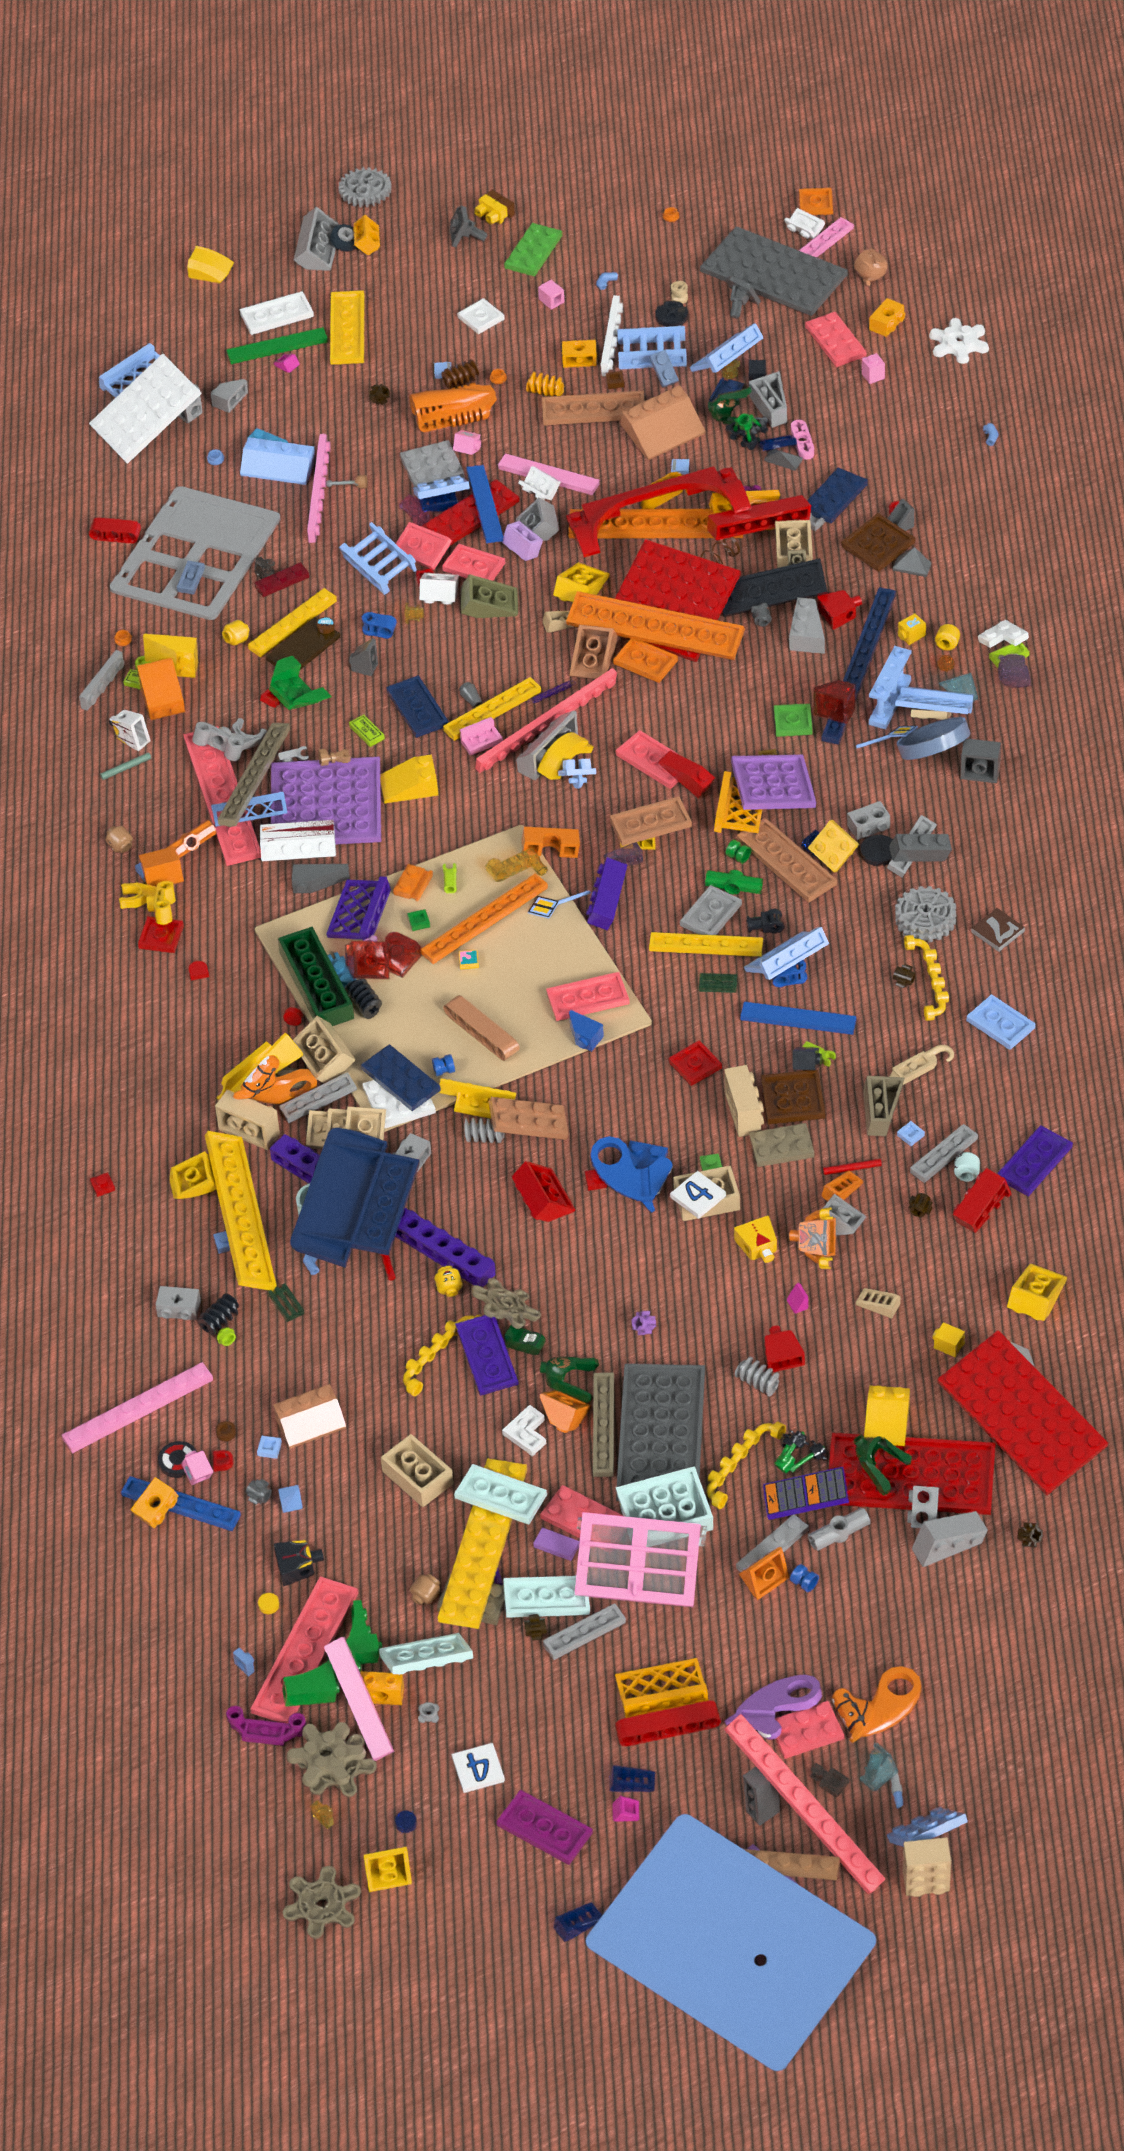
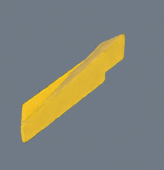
M286 1033L272 1046L266 1041L223 1077L221 1082L223 1090L220 1095H217V1099L220 1100L227 1090L234 1093L240 1091L243 1082L265 1057L274 1055L279 1059L280 1064L275 1071L276 1074L302 1057V1051Z

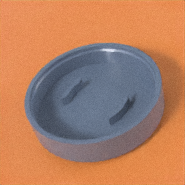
M953 717L915 729L906 737H901L897 741V747L902 759H918L947 750L967 739L971 733L964 717Z

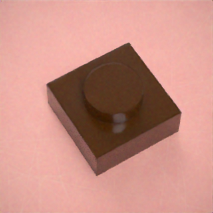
M623 371L606 373L608 389L625 387Z

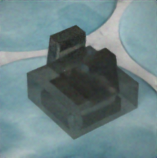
M258 557L255 559L254 572L260 579L274 574L271 566H275V562L272 559Z

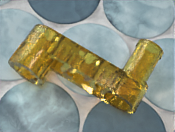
M534 849L524 850L502 862L499 859L492 858L485 865V870L496 882L504 881L530 867L539 876L545 875L548 871L547 866L543 864L540 856Z

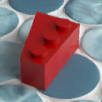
M985 1168L983 1172L978 1174L973 1187L966 1191L963 1201L954 1208L953 1216L955 1221L976 1233L990 1218L988 1214L992 1209H998L1001 1206L999 1202L1005 1196L1008 1198L1011 1196L1012 1193L1006 1179Z

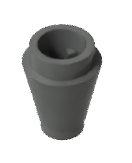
M466 682L459 688L460 696L473 708L483 703L474 684Z

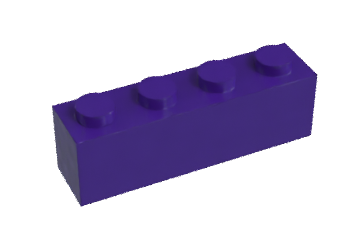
M608 857L604 863H600L597 870L599 877H596L593 885L596 889L595 891L593 890L590 897L592 905L589 904L586 915H589L588 924L608 931L614 920L627 864Z

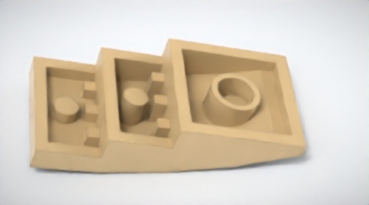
M348 1107L347 1110L328 1108V1112L309 1110L306 1147L323 1149L328 1132L333 1128L354 1130L384 1140L386 1109Z

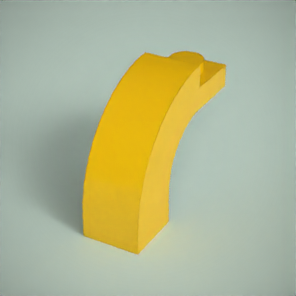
M574 732L567 733L557 739L547 750L537 772L550 780L560 779L561 776H559L558 771L563 770V760H571L580 753H591L594 746L590 745L587 739Z

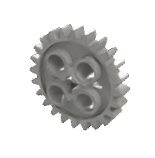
M362 167L360 171L357 168L356 172L350 171V175L345 174V178H341L338 186L340 197L343 198V201H347L348 204L353 203V206L359 204V207L363 205L368 207L369 204L375 206V202L381 204L380 200L385 201V197H389L392 188L390 177H387V173L383 174L382 170L377 172V168L371 170L370 167L367 170Z

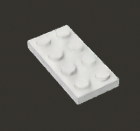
M303 291L240 309V315L251 335L314 317L313 310Z

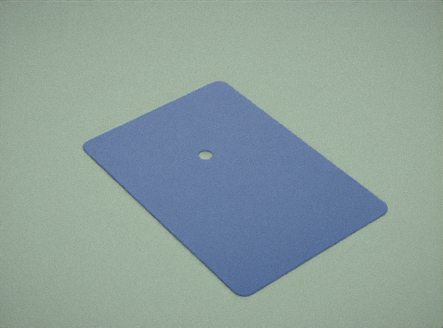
M683 1814L675 1819L586 1938V1944L589 1949L771 2070L781 2071L786 2068L876 1944V1937L859 1923L694 1817ZM763 1954L766 1956L767 1962L764 1966H757L754 1963V1958L757 1955Z

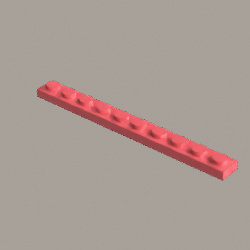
M613 668L476 758L475 769L479 773L489 770L494 763L504 760L509 753L517 751L521 745L531 742L536 735L544 732L551 722L555 721L560 715L575 711L580 706H585L590 699L598 697L605 689L612 688L616 683L617 672Z
M738 1715L724 1728L725 1732L835 1857H840V1863L868 1895L871 1894L886 1878L743 1715Z

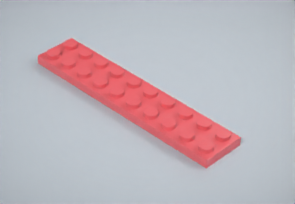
M194 732L183 734L212 824L217 832L216 836L226 866L261 858V849L251 820L239 822L236 826L215 827L211 805L228 802L238 784L231 762L224 755L225 752L208 744L206 746L194 744L192 741ZM246 809L241 818H244L248 813ZM222 811L217 812V817L220 816Z

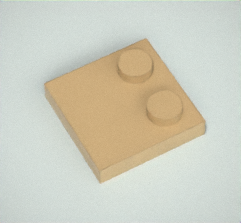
M919 708L911 709V717H918L920 719L936 718L943 720L951 716V712Z

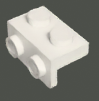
M798 208L790 219L786 217L784 220L790 231H797L807 239L809 237L812 239L817 237L825 225L823 220Z
M532 466L525 481L519 480L518 483L523 486L522 489L526 492L536 493V498L552 500L561 482Z

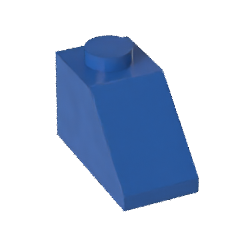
M570 1010L569 1021L575 1044L582 1049L592 1052L604 1037L603 1024Z

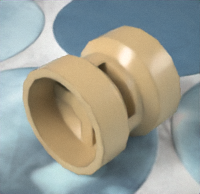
M676 281L672 283V301H678L683 304L687 302L688 288L685 282Z

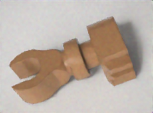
M319 749L318 751L320 766H328L329 762L335 763V761L349 763L351 761V756H349V750L347 749L337 753L330 752L329 755L326 749Z

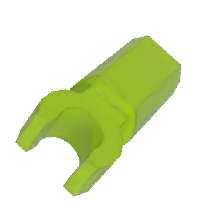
M453 863V868L447 869L446 864H443L444 891L446 893H455L457 891V866Z
M806 1041L802 1046L819 1048V1053L822 1054V1063L825 1066L830 1067L831 1060L827 1058L836 1059L835 1052L825 1051L823 1048Z

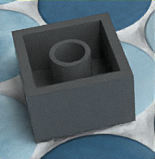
M965 739L961 754V779L997 783L1000 771L1001 742Z

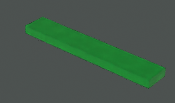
M324 327L226 349L230 363L235 364L327 343L328 337Z

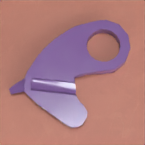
M797 1675L777 1680L748 1697L738 1707L736 1714L726 1719L725 1723L728 1726L738 1715L742 1714L759 1735L769 1740L776 1739L781 1734L782 1728L779 1722L775 1720V1712L801 1711L813 1707L822 1697L820 1682L814 1676ZM799 1688L811 1689V1692L804 1697L794 1698L789 1696L794 1690Z

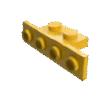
M440 1079L441 1091L438 1093L457 1096L454 1112L492 1119L489 1107L491 1097L513 1100L516 1098V1093L507 1090L493 1089L450 1079Z

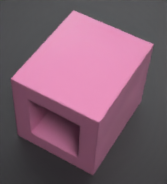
M550 280L538 287L539 300L551 310L564 303V289L554 281Z
M877 353L862 358V375L869 384L885 379V363Z
M460 430L455 434L454 451L472 455L480 449V434Z
M192 1451L185 1455L186 1458H184L181 1465L191 1485L211 1477L213 1470L204 1451L198 1453Z

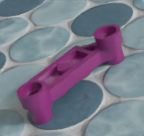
M231 1706L226 1712L231 1728L235 1729L242 1736V1741L284 1746V1743L288 1740L303 1736L302 1730L306 1726L305 1716L301 1713L292 1714L289 1717V1723L246 1719L242 1708L239 1706Z

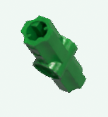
M708 870L705 886L709 887L711 885L716 888H722L732 895H736L740 891L761 894L763 878L744 876L738 870H730L728 873Z

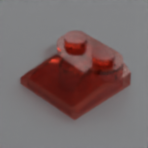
M391 932L386 935L382 949L376 953L371 963L403 978L422 956V947L417 941L399 932Z

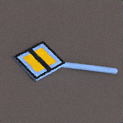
M899 726L888 735L858 744L856 748L883 741L890 737H906L918 726Z
M588 890L559 901L537 896L528 913L549 919L557 905L588 895L591 891Z

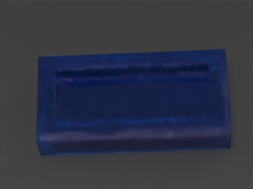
M793 435L761 440L760 448L765 451L796 445L797 440Z

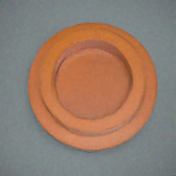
M668 207L663 213V219L668 222H674L679 219V212L674 207Z
M495 369L491 372L490 381L492 383L502 384L507 380L504 370Z
M119 630L114 637V641L119 646H126L131 643L132 636L127 630Z

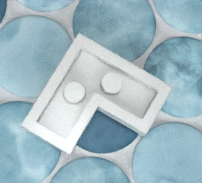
M1007 620L999 622V624L978 635L979 642L989 648L1003 640L1016 646L1029 638L1027 631Z
M529 1405L502 1430V1433L533 1456L546 1444V1439L534 1431L545 1421V1415Z

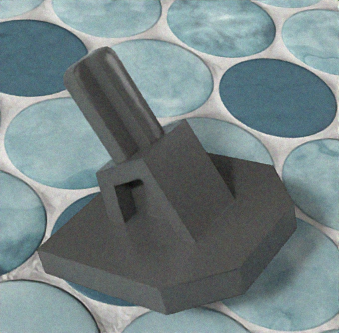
M464 206L457 207L450 221L449 231L452 247H457L462 236L469 237V235H472L481 241H485L488 235L483 230L475 227V222L468 219L467 210Z
M734 276L726 278V283L732 289L730 298L732 302L731 317L735 319L740 317L742 305H745L748 300L759 305L761 300L748 282L739 280Z

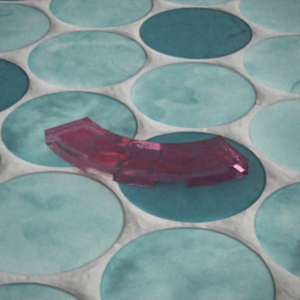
M408 494L399 504V509L405 511L411 517L414 524L422 526L430 521L429 512L416 497Z

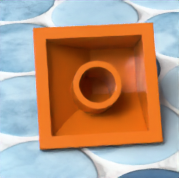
M557 1390L540 1394V1399L550 1424L557 1426L556 1429L564 1433L576 1430L592 1406Z

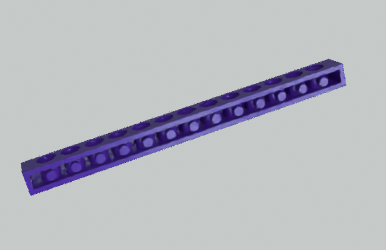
M284 1134L270 1148L271 1160L307 1183H311L320 1155L315 1153L310 1147L299 1143L297 1139ZM407 1208L404 1209L396 1238L441 1266H452L457 1269L460 1277L472 1285L484 1287L488 1280L496 1275L495 1262L491 1258L481 1255L475 1248L468 1247L460 1239L449 1235L444 1229H439L429 1220H424L418 1216L416 1212Z

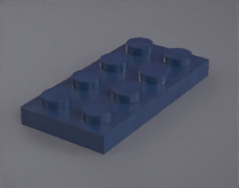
M838 467L807 500L811 504L812 516L819 519L821 517L824 521L832 524L868 485V479Z
M419 675L386 687L389 697L416 738L442 729L444 725L449 723Z
M390 1044L361 1064V1070L411 1111H414L441 1091L438 1083Z

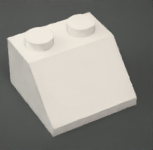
M424 573L420 579V600H424V603L441 601L442 604H452L457 598L459 575Z

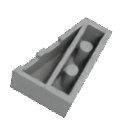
M780 371L749 381V387L752 390L749 397L761 414L768 419L771 428L787 423V406Z
M797 598L789 634V646L792 651L825 654V638L815 599Z
M976 1511L924 1521L912 1550L922 1567H925L981 1544L988 1529Z

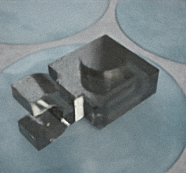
M817 1763L811 1768L812 1774L810 1777L820 1781L819 1787L836 1798L849 1784L850 1779L834 1768H831L828 1772Z

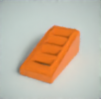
M847 1171L824 1185L822 1198L829 1201L836 1194L845 1200L863 1184V1180L851 1171Z

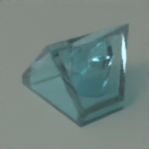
M963 673L939 682L949 692L974 694L973 701L978 700L972 673Z
M874 1743L867 1767L864 1768L866 1769L865 1774L860 1777V1780L872 1791H877L899 1771L891 1754L879 1743Z

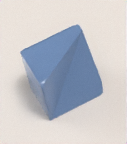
M298 1485L278 1489L283 1513L302 1509Z

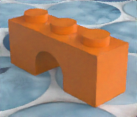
M524 827L522 853L529 856H541L542 848L550 846L558 850L559 857L578 858L580 847L579 829Z

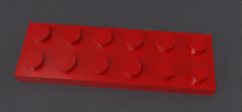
M497 479L489 483L497 515L519 503L520 497ZM473 494L421 527L449 537L452 540L449 546L481 527Z

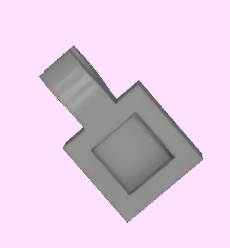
M302 746L298 749L277 753L275 756L276 762H293L292 758L295 757L304 761L309 756H302L301 751L307 748Z

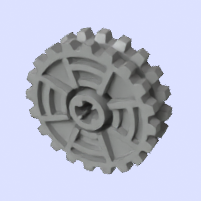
M920 886L917 890L914 888L910 889V893H903V898H899L898 904L895 905V923L898 925L899 932L903 931V936L913 935L914 938L928 940V942H933V939L941 940L942 936H948L949 931H953L956 924V903H953L954 899L948 897L946 891L942 893L940 888L934 890L932 886H928L925 889L923 886Z

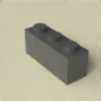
M896 834L889 845L893 862L945 861L952 851L948 834Z
M757 1767L744 1774L743 1784L746 1812L760 1826L780 1812L778 1791Z

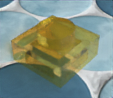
M318 1800L311 1805L313 1817L325 1828H330L334 1824L333 1811L328 1805H323Z

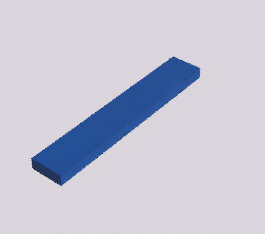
M484 465L467 467V474L486 543L503 541V534Z
M744 1002L741 1012V1020L851 1035L854 1034L856 1016L751 1002Z
M129 1476L121 1491V1495L137 1501L150 1482ZM175 1491L179 1496L177 1503L168 1510L229 1531L234 1530L241 1517L240 1511ZM155 1501L152 1506L157 1507L160 1501Z

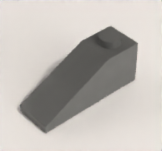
M293 864V893H314L350 879L348 864Z

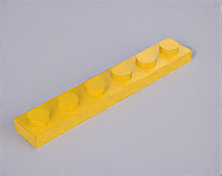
M323 588L250 642L248 649L261 658L337 601L336 596Z
M530 677L443 726V730L455 741L460 738V729L490 717L494 719L541 693V687Z
M651 932L649 951L762 957L763 938Z

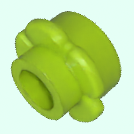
M229 1327L222 1328L217 1335L218 1343L224 1346L231 1345L236 1339L234 1330Z

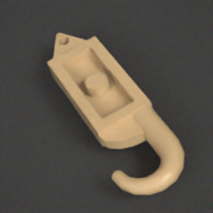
M947 1045L935 1046L893 1067L889 1077L905 1078L904 1085L934 1069L937 1064L936 1054L944 1051L948 1052L949 1057L946 1061L950 1062L954 1057V1051Z

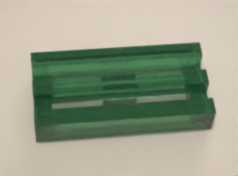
M700 973L699 992L737 993L738 975Z
M286 1283L282 1284L281 1288L276 1287L275 1291H268V1296L287 1322L305 1314L304 1309ZM283 1292H285V1294H286L287 1297L290 1299V1301L292 1302V1304L294 1305V1307L297 1309L298 1312H296V1311L294 1310V1308L292 1307V1305L290 1304V1302L287 1300V1298L285 1297V1295L283 1294ZM277 1295H279V1297L284 1302V1304L286 1305V1307L292 1315L289 1316V1314L284 1309L280 1301L277 1299Z

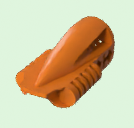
M475 382L470 383L469 386H458L457 389L453 387L451 389L429 390L409 395L410 408L412 413L416 415L418 427L422 432H429L449 426L454 428L456 425L462 426V423L464 425L468 424V422L474 423V420L476 422L480 421V419L486 420L489 418L492 405L497 400L496 393L491 385H476Z

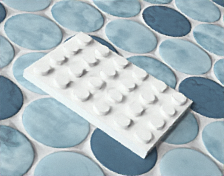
M162 354L89 424L128 464L202 393Z

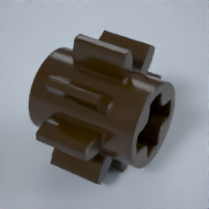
M383 384L371 386L372 390L369 391L370 400L376 403V405L387 403V398L390 397L389 389Z
M902 964V967H896L893 974V980L897 981L896 986L905 988L907 985L911 986L913 984L916 972L912 971V966Z
M917 1193L916 1197L911 1196L908 1202L910 1204L908 1209L916 1217H924L925 1214L930 1215L933 1208L931 1198L924 1193Z
M1023 1522L1024 1527L1018 1528L1017 1539L1022 1542L1023 1547L1036 1548L1037 1543L1042 1541L1043 1530L1038 1528V1523Z
M539 1614L529 1615V1620L524 1621L526 1637L531 1636L532 1641L542 1640V1634H547L545 1618L539 1619Z

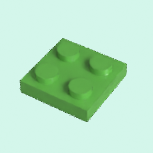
M810 704L774 705L776 737L812 735Z

